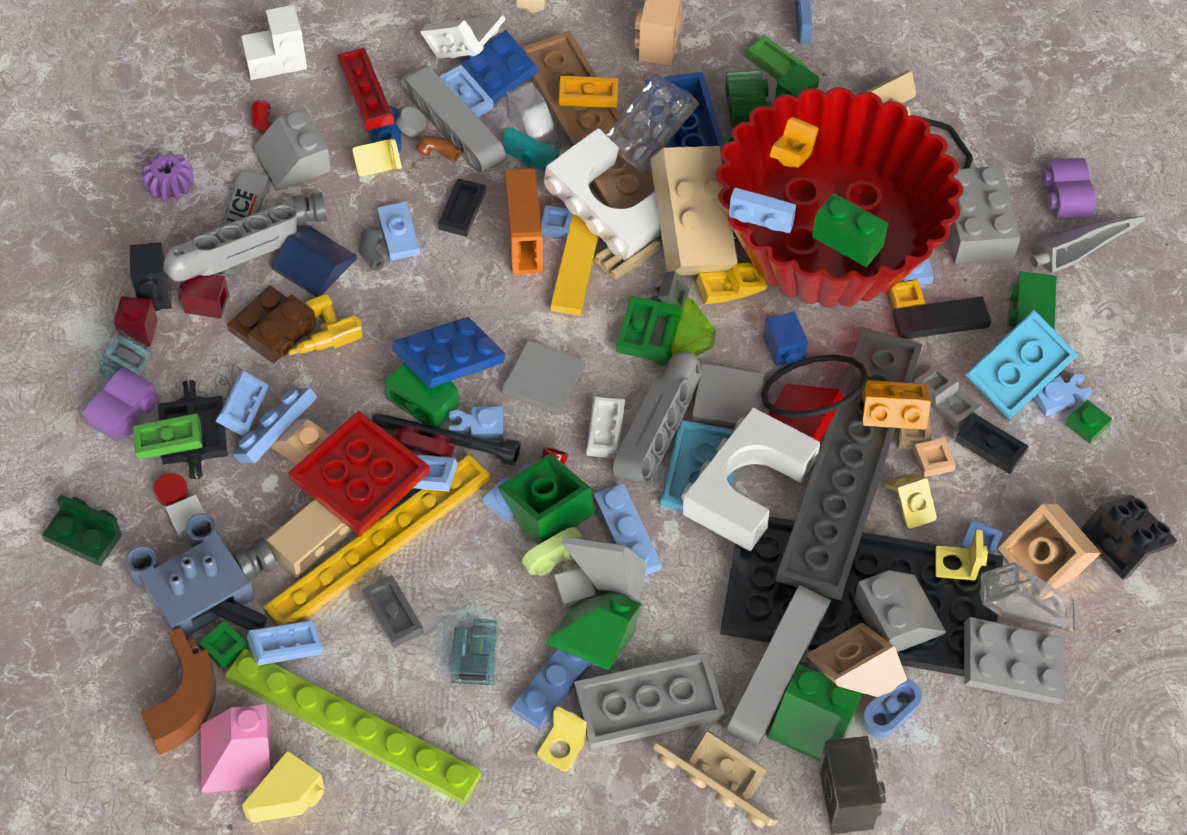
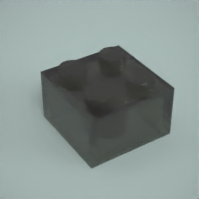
M868 736L825 741L818 770L831 835L873 830L877 817L881 816V805L886 802V791L883 781L877 780L875 770L879 768L878 754L876 748H870Z

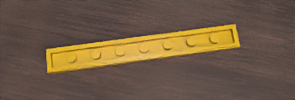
M468 454L457 462L458 467L449 491L419 490L371 526L361 537L357 536L264 605V612L277 626L302 622L491 480L490 473Z

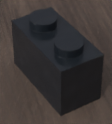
M161 242L130 245V276L136 297L152 299L155 311L171 309V278L164 273L165 255Z

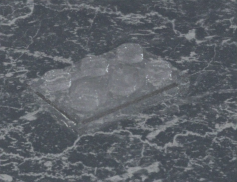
M656 73L606 136L619 147L617 156L643 173L651 164L650 159L665 147L699 103L694 97Z

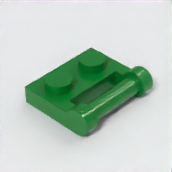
M631 296L617 340L616 352L653 360L658 365L666 366L673 355L671 347L678 323L682 322L684 310L676 305ZM658 317H663L666 319L660 344L659 346L650 345Z

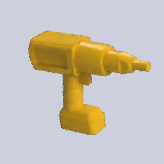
M328 294L305 302V304L314 310L315 317L323 315L325 323L320 325L322 331L310 335V339L300 342L296 345V348L288 350V353L293 355L298 352L303 354L313 350L318 352L332 346L336 349L362 339L363 328L361 320L357 316L352 315L338 321L333 309L332 300Z

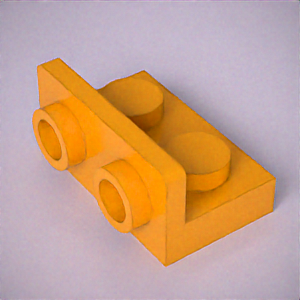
M867 380L862 391L864 403L862 422L864 426L923 430L927 428L931 403L927 384Z

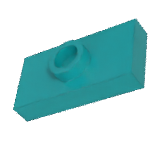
M508 127L503 134L505 153L519 159L525 165L533 166L545 172L546 166L559 157V150L513 128Z

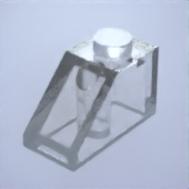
M533 82L506 92L507 116L517 131L551 147L560 145L546 101Z

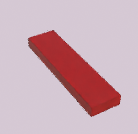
M365 48L338 54L339 65L366 131L394 124L393 114Z

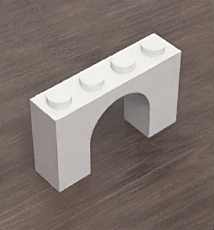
M598 128L547 165L543 183L551 194L557 195L565 203L567 209L572 214L579 216L586 223L591 233L598 235L607 243L609 250L613 254H621L623 260L627 261L661 235L656 195L654 191L639 204L626 209L608 207L600 203L593 196L589 184L615 164L619 149Z
M752 408L746 417L742 416L737 421L730 438H724L721 441L712 461L707 460L703 464L699 477L694 484L690 482L685 487L681 496L683 500V515L751 551L768 528L769 509L736 492L728 483V476L742 466L761 464L769 466L802 483L815 465L819 454L820 442Z

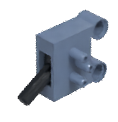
M199 513L193 515L188 520L186 531L192 548L160 566L155 552L150 547L138 546L128 553L126 564L133 582L145 590L170 631L181 627L185 637H188L219 618L228 620L247 630L265 628L267 617L244 606V604L255 599L251 583L220 538L215 520L210 515ZM209 532L205 536L198 537L200 533ZM143 565H150L145 569H138Z

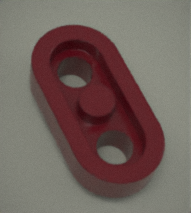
M404 424L401 429L394 428L392 437L406 448L430 456L452 458L455 447L449 444L450 438L436 433H432L431 437L420 435L421 430Z

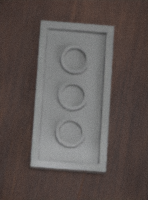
M707 652L574 682V690L582 719L587 723L586 735L590 750L725 719V710Z

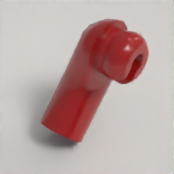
M257 100L250 108L251 124L255 129L264 134L273 123L268 120V115L270 114L268 110L271 109V105L265 100Z

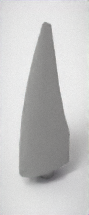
M1145 216L1096 222L1036 240L1030 245L1034 254L1030 258L1031 264L1035 268L1042 265L1051 273L1078 263L1111 240L1143 223Z

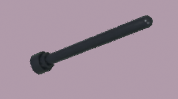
M375 413L371 418L378 426L392 430L394 428L401 429L404 424L421 430L420 435L431 437L432 433L446 436L451 439L449 444L494 454L504 464L515 466L519 458L521 442L518 440L507 438L505 441L495 442L380 413Z

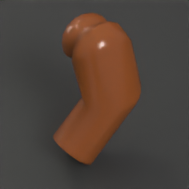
M425 135L419 139L420 142L416 146V150L424 156H429L432 149L441 153L451 162H456L461 156V150L445 138Z

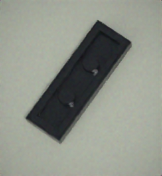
M983 296L897 308L893 310L892 314L898 335L903 339L988 328L991 324Z

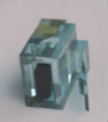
M118 328L102 353L99 361L102 368L99 375L110 381L113 374L124 366L140 376L153 355V348Z
M473 619V628H454L450 670L452 684L494 686L498 643L497 620Z

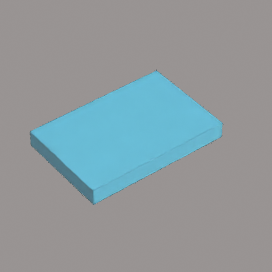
M1033 310L964 376L1009 421L1071 363L1078 354Z
M681 420L661 498V506L683 510L681 496L685 487L690 482L694 484L699 477L703 464L707 460L712 461L721 441L724 438L729 439L734 430ZM735 470L727 478L730 486H732Z

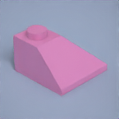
M266 704L231 707L201 724V791L206 793L257 788L273 769L271 719Z

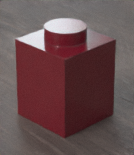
M214 274L209 276L198 275L185 282H181L178 298L182 300L185 313L221 319L229 296L225 276Z
M121 296L113 321L120 342L124 335L127 334L123 343H125L128 336H131V339L134 338L133 343L135 340H138L136 345L140 341L141 345L151 346L158 322L152 299Z

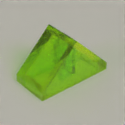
M686 298L672 347V356L680 351H689L698 356L714 348L716 329L691 298Z

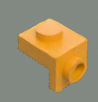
M791 117L787 122L784 135L773 145L770 157L778 159L782 165L799 168L811 155L819 130L818 127Z

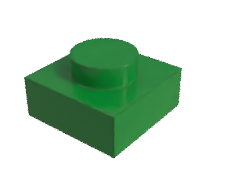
M1087 399L1067 418L1065 425L1090 444L1110 426L1112 418Z
M225 621L221 622L198 643L202 651L207 649L209 657L222 670L232 663L244 648H248L247 641Z

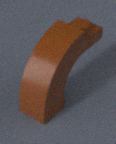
M181 627L168 632L173 648L183 668L181 684L169 699L141 712L159 755L180 746L196 734L201 728V724L207 720L216 696V678L207 649L199 652L194 638L189 637L186 639Z

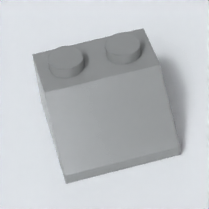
M305 107L277 117L253 146L276 192L331 171L328 148Z
M886 571L858 582L854 602L866 625L895 647L896 652L945 634L946 631L915 575Z

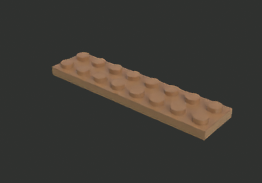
M566 31L522 46L521 48L539 70L531 79L570 147L572 148L598 128L619 147L615 164L591 182L604 205L615 209H626L639 204L652 194L655 188L651 165L616 108L559 106L560 76L597 77L571 32Z

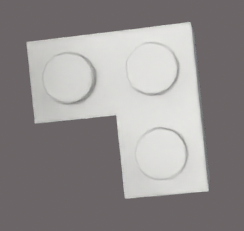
M294 5L266 10L269 30L241 36L251 80L307 69L301 27Z

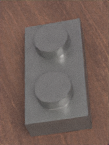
M393 575L362 589L365 600L393 648L424 633L420 621Z

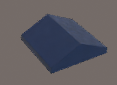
M308 227L288 237L271 264V269L313 296L319 297L354 263L357 255L314 228Z

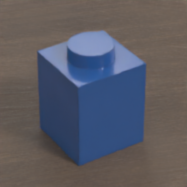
M795 311L766 318L763 338L775 365L792 364L804 359L808 340Z

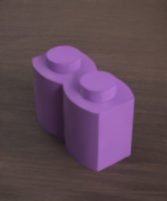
M1084 158L1050 159L1046 169L1042 170V185L1047 187L1049 192L1047 197L1049 210H1053L1056 219L1092 217L1096 205V197L1090 181L1086 160Z
M125 367L120 368L110 378L104 389L85 408L83 414L87 424L116 442H119L125 436L131 435L133 433V426L137 425V419L143 414L149 413L156 404L157 393L154 384Z

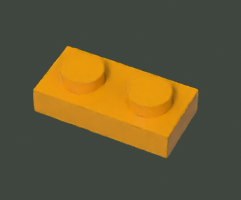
M560 76L559 106L617 108L618 78Z

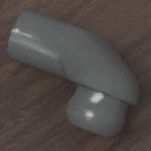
M370 226L362 232L358 250L372 269L377 270L385 263V259L376 250L377 244L381 243L380 239L383 238V232L379 228Z

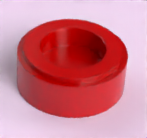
M167 473L156 480L154 493L160 504L170 506L187 498L188 487L181 475Z

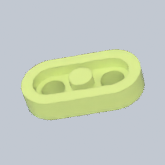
M576 527L568 528L528 551L522 559V564L530 575L538 574L543 576L549 573L561 561L573 559L563 546L562 539L563 537L585 540Z

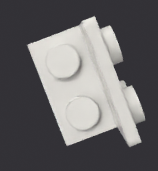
M503 14L426 24L420 33L437 59L448 57L453 59L466 55L475 56L484 49L483 45L488 39L499 32V27L506 19Z

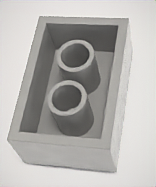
M1002 166L959 169L954 178L961 182L964 189L963 194L956 201L960 208V216L949 226V241L955 264L1014 259L1021 237Z

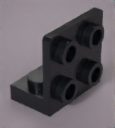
M1133 495L1100 505L1081 528V531L1101 552L1099 556L1122 580L1129 578L1148 555L1172 547L1177 542V539L1171 534L1169 527L1163 522L1158 521L1148 511L1147 505Z

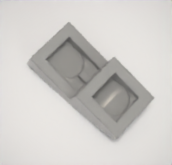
M938 365L914 380V383L927 384L931 399L930 406L957 431L963 428L973 413L978 416L981 415V406L960 391L959 381Z

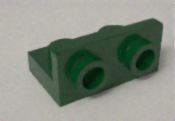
M60 495L57 499L60 510L43 532L42 537L44 541L101 567L122 536L117 518L106 510L97 511L90 508L83 500L77 497L70 499Z

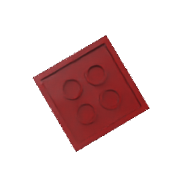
M358 410L288 473L291 481L361 537L430 473V467Z

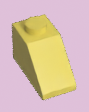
M287 751L242 804L246 819L250 822H258L302 815L309 806H315L323 795L324 784L321 773Z

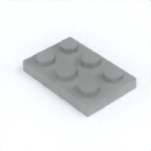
M970 617L964 622V685L1059 705L1065 700L1063 637Z

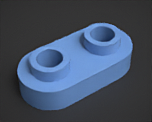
M907 679L896 686L892 692L876 697L865 708L862 718L864 729L870 735L878 738L891 735L919 708L922 699L920 687L914 681ZM905 697L908 703H900L897 698ZM880 718L884 720L885 724L878 725L874 722V719Z

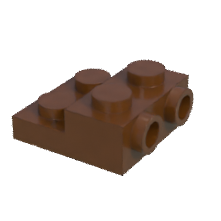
M270 285L227 324L230 333L274 364L281 357L288 355V350L292 349L303 336H308L313 331L316 319L312 308L292 294L286 297Z

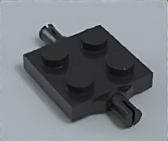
M186 380L182 383L184 398L174 402L158 404L159 421L198 414L201 422L203 447L161 455L163 465L187 462L189 465V478L196 479V468L197 477L200 479L203 476L201 461L228 456L226 427L216 422L224 402L222 396L207 398L197 396L196 382L189 380V391L188 381Z

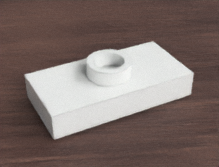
M593 396L586 456L615 459L620 448L625 399Z

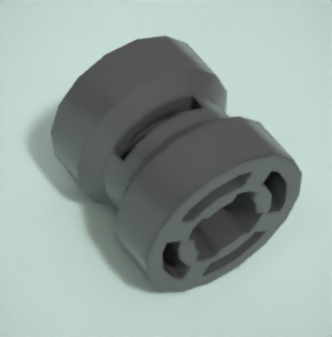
M322 192L313 193L310 197H303L302 195L292 196L293 205L297 211V226L305 225L311 220L317 222L327 221Z
M264 538L254 541L252 547L248 549L240 548L232 552L233 558L249 581L256 578L257 573L263 570L269 572L277 568L275 558Z

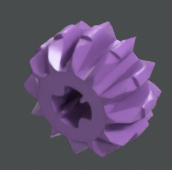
M170 150L167 155L162 156L158 152L156 159L148 158L147 166L142 167L144 187L147 189V192H151L154 199L162 197L167 202L170 197H175L179 200V194H188L189 187L193 186L192 165L189 161L185 160L182 153L174 156Z

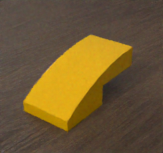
M752 262L738 263L728 271L699 273L696 279L704 304L737 300L759 293L767 288L763 274L754 268Z

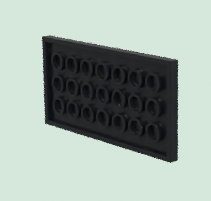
M769 517L767 530L751 551L735 543L720 634L770 643L797 590V587L776 581L795 521ZM863 532L842 599L840 601L824 596L831 601L808 649L814 650L861 622L866 625L854 602L858 582L886 571H895L915 575L946 631L944 635L897 652L901 665L964 676V622L972 617L997 623L1003 556L988 553L986 566L980 567L976 580L941 578L935 576L936 544ZM948 555L943 558L944 566L950 570H958L962 567L961 560L955 555Z

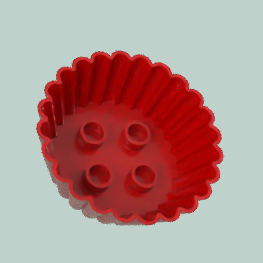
M835 87L828 90L825 94L819 89L808 88L801 91L798 97L792 95L778 96L772 102V107H757L750 113V122L737 124L732 130L733 141L726 143L721 148L720 155L724 164L720 165L716 170V179L721 187L718 200L728 216V221L754 268L763 274L767 283L772 286H779L781 292L786 296H798L805 304L818 302L822 306L829 308L840 303L843 306L851 307L860 300L869 302L881 293L890 291L928 259L932 252L948 239L950 235L949 226L960 216V208L956 201L961 197L964 189L961 182L954 178L959 170L958 162L952 156L945 154L948 150L946 140L940 135L930 133V124L926 119L916 115L908 116V110L904 105L896 101L883 103L881 98L872 92L865 91L854 95L846 88ZM791 117L814 125L819 129L811 155L799 168L782 165L778 159L770 157L773 145L784 135L787 122ZM734 188L796 204L794 223L790 234L729 217L730 201ZM833 193L888 223L884 246L867 267L812 237L816 213Z

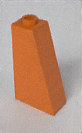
M535 168L505 170L513 275L543 273V239Z

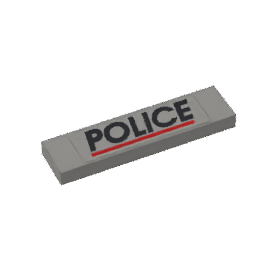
M240 171L220 227L260 212L270 184L269 176ZM241 264L221 271L219 274L237 276Z

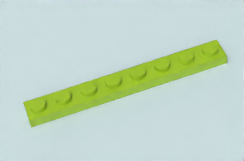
M245 648L225 675L227 682L463 805L482 776L480 769L274 663L256 665L253 653Z

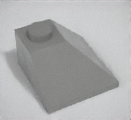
M563 537V546L602 593L612 591L617 594L626 595L634 601H639L648 564L645 560L625 545Z

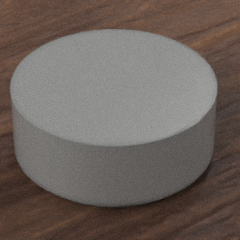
M414 107L403 108L396 117L399 129L411 137L420 135L427 125L424 115Z

